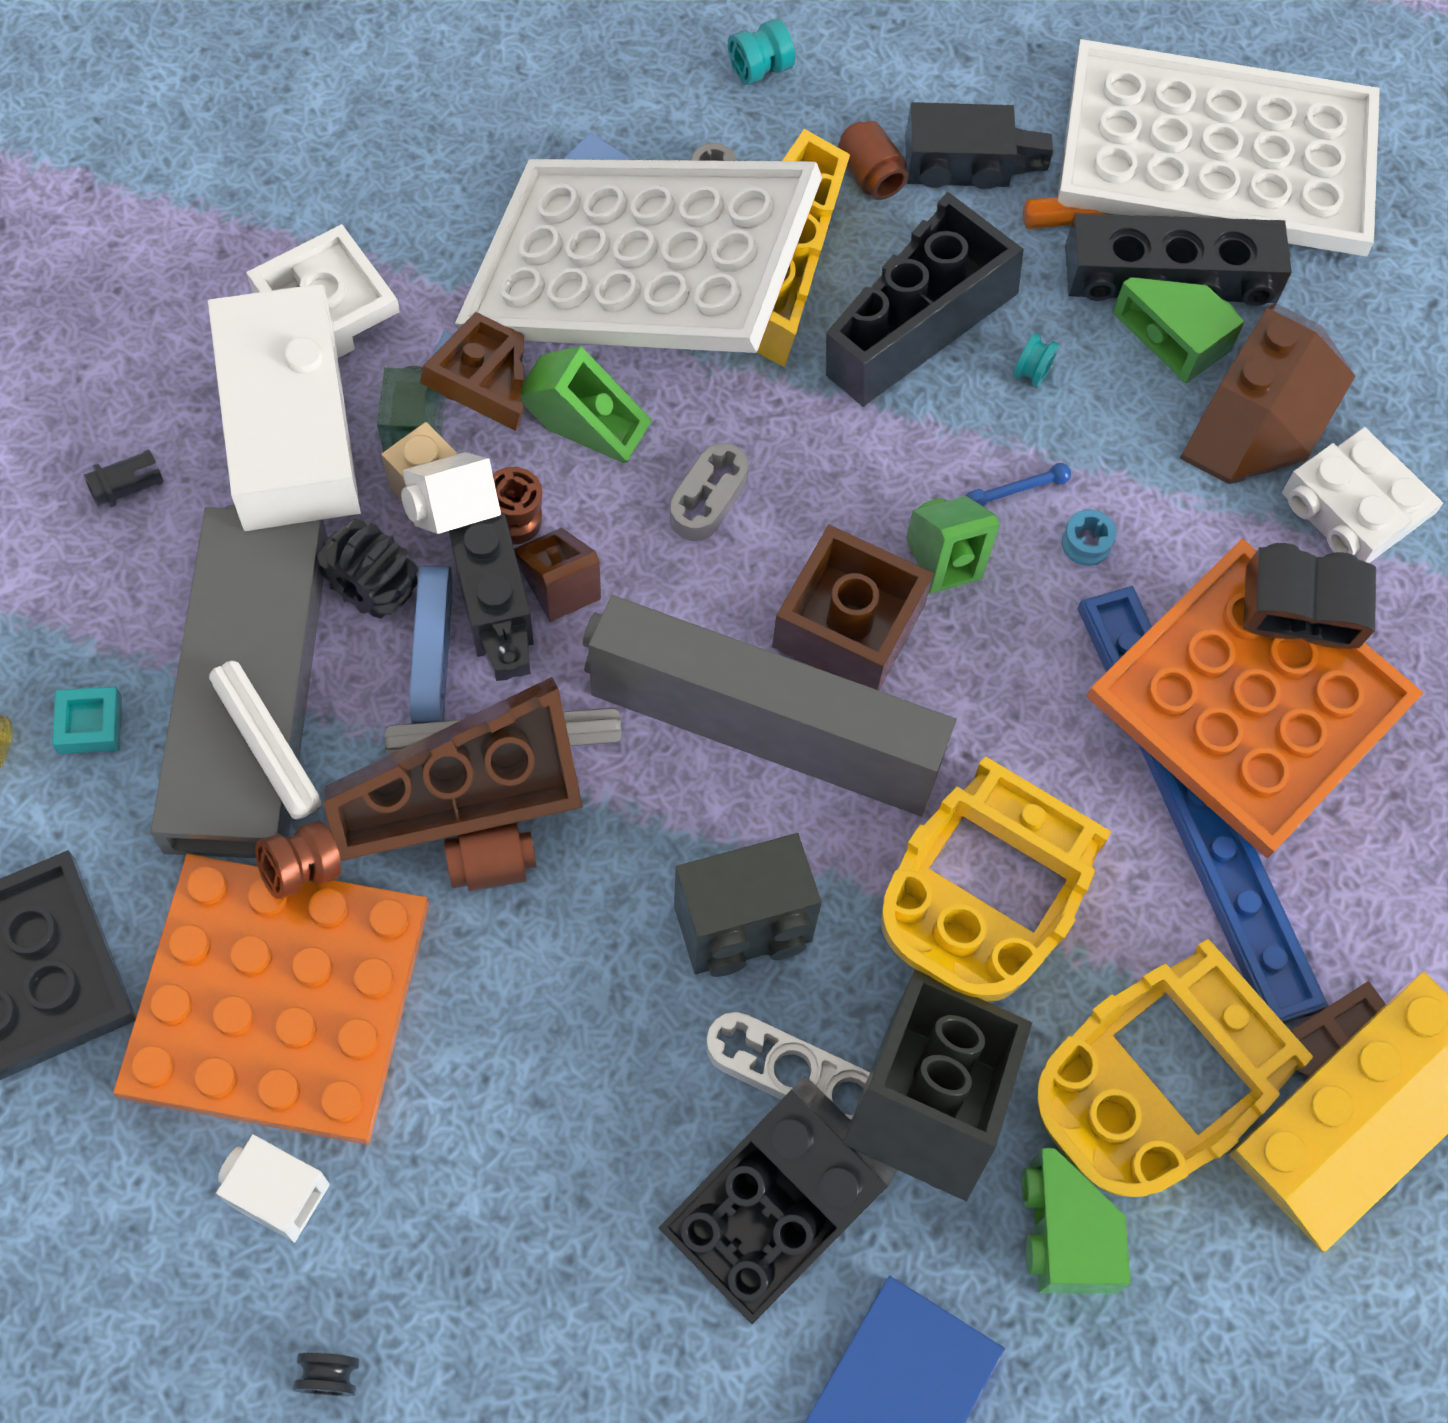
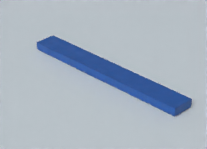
M1133 586L1081 600L1077 608L1106 672L1152 628ZM1139 745L1244 979L1284 1024L1319 1013L1327 1008L1329 1005L1256 849Z

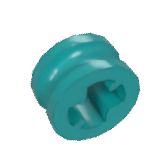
M1036 332L1033 333L1020 355L1013 377L1018 380L1022 377H1028L1032 381L1031 386L1038 389L1055 360L1060 344L1055 341L1051 342V344H1044L1041 341V335Z

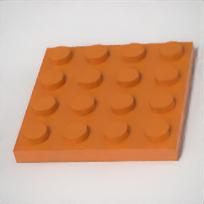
M1242 538L1090 688L1086 697L1268 859L1424 692L1366 643L1360 648H1332L1313 644L1303 639L1271 638L1244 630L1246 565L1257 550Z
M186 854L113 1094L118 1099L369 1145L430 905L428 897L332 880L319 885L308 881L301 885L298 893L282 899H276L266 888L258 866Z

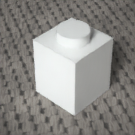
M464 452L402 470L406 485L401 492L403 507L408 518L419 528L439 534L501 515L489 458Z
M252 1134L244 1148L236 1147L223 1163L218 1175V1182L221 1183V1186L216 1194L231 1208L295 1243L330 1184L321 1171Z

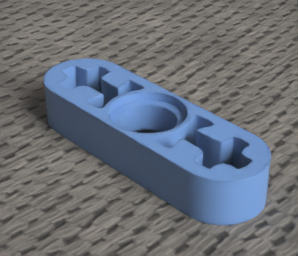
M420 566L410 680V718L412 723L444 721L453 593L452 570L450 566Z

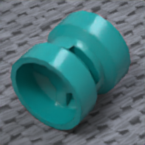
M778 18L762 23L757 32L751 33L743 30L730 35L728 38L727 47L732 67L744 85L762 80L764 74L769 70L780 73L793 68L795 65L796 56L792 38L787 27Z

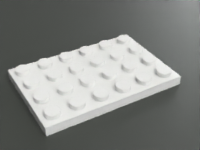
M1080 39L1074 68L1058 202L1066 207L1091 209L1114 215L1285 220L1288 244L1367 257L1374 244L1380 88Z
M529 159L455 325L459 329L475 312H478L524 335V341L757 353L822 179L816 162Z

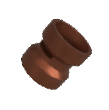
M506 467L498 470L493 474L500 513H505L512 544H523L531 540L539 532L542 524V485L537 476L527 469Z
M320 820L298 826L295 834L292 836L284 837L280 834H275L257 840L255 845V856L261 878L270 894L276 899H282L298 893L301 885L308 881L319 885L337 879L341 874V861L336 842L330 830Z

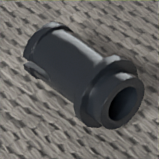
M149 449L141 454L103 468L98 463L94 464V471L84 474L85 481L96 505L101 506L108 503L111 508L116 506L115 500L154 485L163 484L159 468L140 476H135L134 474L135 471L156 463Z

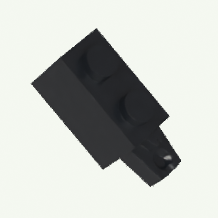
M911 102L905 133L907 184H923L930 188L957 185L992 189L995 187H1009L1012 175L1033 171H1048L1051 157L1053 156L1052 134L1015 128L1014 105Z
M505 513L449 530L454 563L477 657L486 656L496 681L531 674L528 647L529 645H534L531 614Z

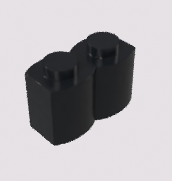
M1274 543L1267 547H1259L1246 565L1244 630L1265 637L1303 639L1321 646L1345 649L1360 648L1375 632L1376 566L1358 560L1356 556L1344 552L1317 557L1289 543Z

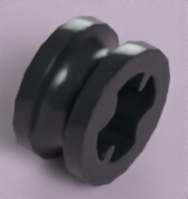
M299 1353L297 1364L302 1366L303 1374L299 1380L294 1381L293 1390L314 1395L355 1396L356 1386L351 1384L350 1374L353 1370L359 1369L360 1360L355 1357L338 1354Z

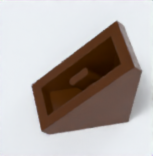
M562 527L514 548L518 566L549 622L601 599L600 562L596 551Z

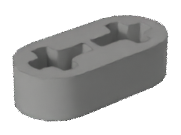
M718 443L708 447L693 465L673 494L670 502V524L674 532L680 537L690 541L703 540L710 537L718 529L745 489L748 481V459L741 449L728 443ZM725 464L733 467L732 474L725 473L717 485L712 484L714 468L722 469ZM702 498L706 499L704 516L696 515L693 520L685 518L686 509L694 510Z

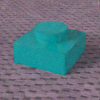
M117 687L55 690L52 746L58 754L120 750L122 696Z

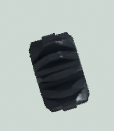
M352 520L349 524L342 526L339 531L335 530L324 542V547L317 554L320 564L318 567L323 577L329 580L330 589L337 591L343 597L344 602L353 604L360 613L366 614L368 612L372 617L382 619L386 614L391 615L397 607L401 608L412 596V590L418 584L416 575L418 568L407 557V549L400 547L394 541L393 535L387 536L376 524L370 523L367 525L364 521Z

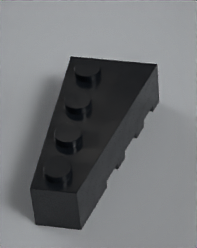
M947 191L937 203V211L928 222L922 220L911 233V241L898 256L893 254L884 264L882 275L871 288L865 287L826 332V376L864 407L1016 296L1019 292L1024 249Z

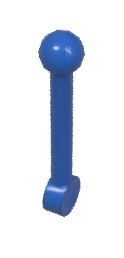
M1056 463L1048 472L987 491L975 489L965 496L984 506L989 501L1050 482L1065 484L1071 478V469L1067 464Z

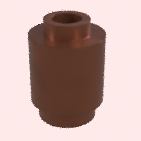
M876 121L856 122L843 132L838 148L850 154L846 169L865 194L872 195L876 200L890 198L899 192L908 180V172L905 169L906 160L880 124Z
M517 822L459 835V838L444 840L452 889L467 886L468 892L527 882L525 869L537 867L531 831L518 833Z

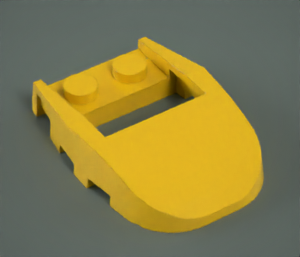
M985 756L978 764L974 780L964 790L956 786L941 802L937 812L924 826L920 824L908 841L907 851L898 870H895L884 896L881 914V928L884 938L891 949L904 962L952 990L980 998L986 1002L1007 998L1044 962V959L1068 934L1076 920L1074 917L1083 896L1088 891L1096 871L1092 868L1095 857L1107 842L1111 831ZM963 817L1067 879L1034 933L930 869Z
M1207 939L1197 945L1192 956L1172 967H1169L1166 963L1161 965L1115 996L1111 994L1092 1010V1015L1073 1036H1068L1057 1048L1041 1072L1038 1083L1039 1112L1044 1127L1051 1139L1071 1164L1094 1186L1117 1196H1148L1174 1185L1211 1160L1220 1158L1239 1142L1238 1139L1280 1096L1278 1091L1295 1071L1305 1067L1313 1056L1216 946ZM1166 993L1251 1090L1249 1094L1199 1135L1196 1134L1114 1037V1035Z

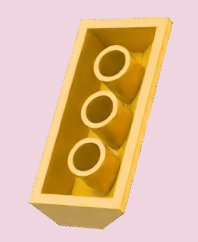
M1423 971L1405 985L1228 1154L1323 1253L1448 1134V994Z

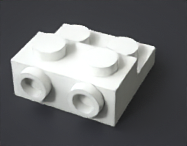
M342 224L246 272L252 293L323 284L333 325L337 358L355 350L353 336L400 312L397 298Z
M1366 427L1338 447L1332 443L1293 471L1282 491V494L1288 499L1293 512L1302 519H1308L1327 538V542L1334 553H1349L1356 556L1358 560L1367 563L1373 561L1436 514L1443 504Z

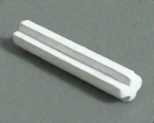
M227 661L222 666L214 668L209 674L212 686L290 816L295 820H299L316 812L321 807V799L240 664L236 661Z

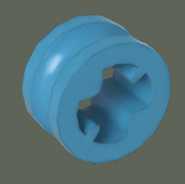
M1088 509L1077 512L1068 521L1062 536L1064 553L1070 560L1080 565L1092 566L1100 564L1106 560L1116 541L1117 531L1115 525L1107 515L1100 511ZM1082 530L1093 531L1092 538L1099 536L1096 546L1085 545V537L1080 540L1078 539Z

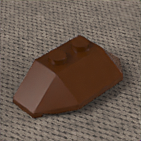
M1275 302L1267 307L1220 383L1180 459L1227 484L1243 481L1248 476L1268 473L1307 460L1355 378V374L1323 326Z

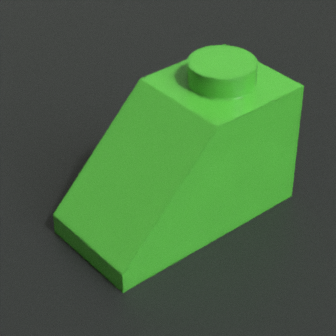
M1133 277L1123 283L1113 310V314L1185 383L1191 381L1232 351L1245 322L1229 302L1222 300L1207 285Z
M582 346L540 355L523 382L521 402L549 431L622 463L628 462L652 421Z
M967 496L948 501L943 498L933 499L922 504L918 509L912 510L906 538L917 565L934 573L929 590L930 594L983 579L1000 523L996 514Z

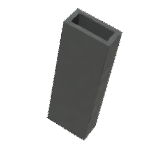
M235 504L228 505L225 508L205 507L151 827V834L163 854L256 858L255 845L257 840L275 834H280L284 837L289 836L291 816L212 686L209 674L214 668L222 666L227 661L238 662L299 761L324 577L318 568L320 564L317 558V554L322 550L324 542L328 539L323 519L244 532Z
M611 595L603 614L595 612L591 616L583 637V646L589 648L584 671L590 674L591 696L914 814L923 815L957 718L615 595Z

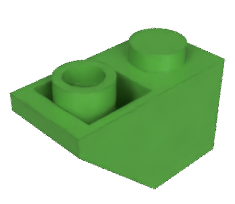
M1042 1148L1031 1161V1168H1024L1022 1173L1023 1204L1025 1208H1034L1035 1234H1028L1026 1238L1025 1256L1028 1274L1038 1275L1039 1293L1118 1294L1131 1285L1126 1216L1055 1148Z

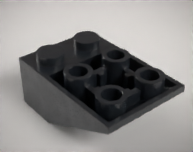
M807 1076L803 1077L659 1227V1230L751 1324L889 1186L898 1171L842 1144L851 1120Z

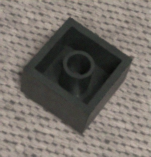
M799 833L675 866L674 909L694 974L710 971L713 977L730 975L745 968L747 965L746 960L770 954L772 960L787 959L803 952L806 949V943L813 941L822 902Z

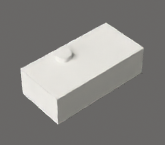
M323 284L209 299L208 307L231 496L244 532L361 514L334 331Z

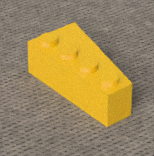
M806 129L801 132L782 161L816 162L822 179L757 353L783 367L786 365L850 157V154Z

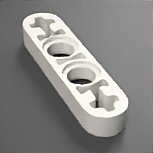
M739 1012L726 1013L717 1018L708 1031L706 1041L707 1054L716 1068L780 1100L792 1089V1087L784 1086L780 1083L774 1073V1065L785 1055H796L804 1059L810 1068L809 1079L832 1102V1092L836 1086L843 1082H853L864 1089L870 1072L747 1014ZM736 1029L743 1030L746 1033L745 1044L761 1053L765 1040L775 1044L767 1054L763 1074L751 1070L757 1062V1057L739 1050L734 1058L725 1056V1043L718 1039L721 1034L731 1037ZM845 1114L850 1120L852 1119L853 1115Z

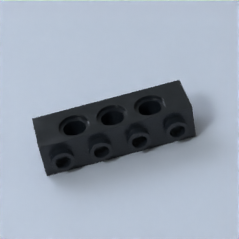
M1075 213L1065 244L1068 295L1071 297H1087L1093 301L1118 298L1123 283L1133 277L1207 285L1222 300L1227 302H1244L1250 306H1261L1267 303L1278 302L1292 273L1285 220Z

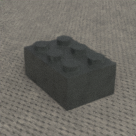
M914 969L888 1025L842 1144L967 1202L996 1148L1033 1022L980 998L952 990L930 976Z

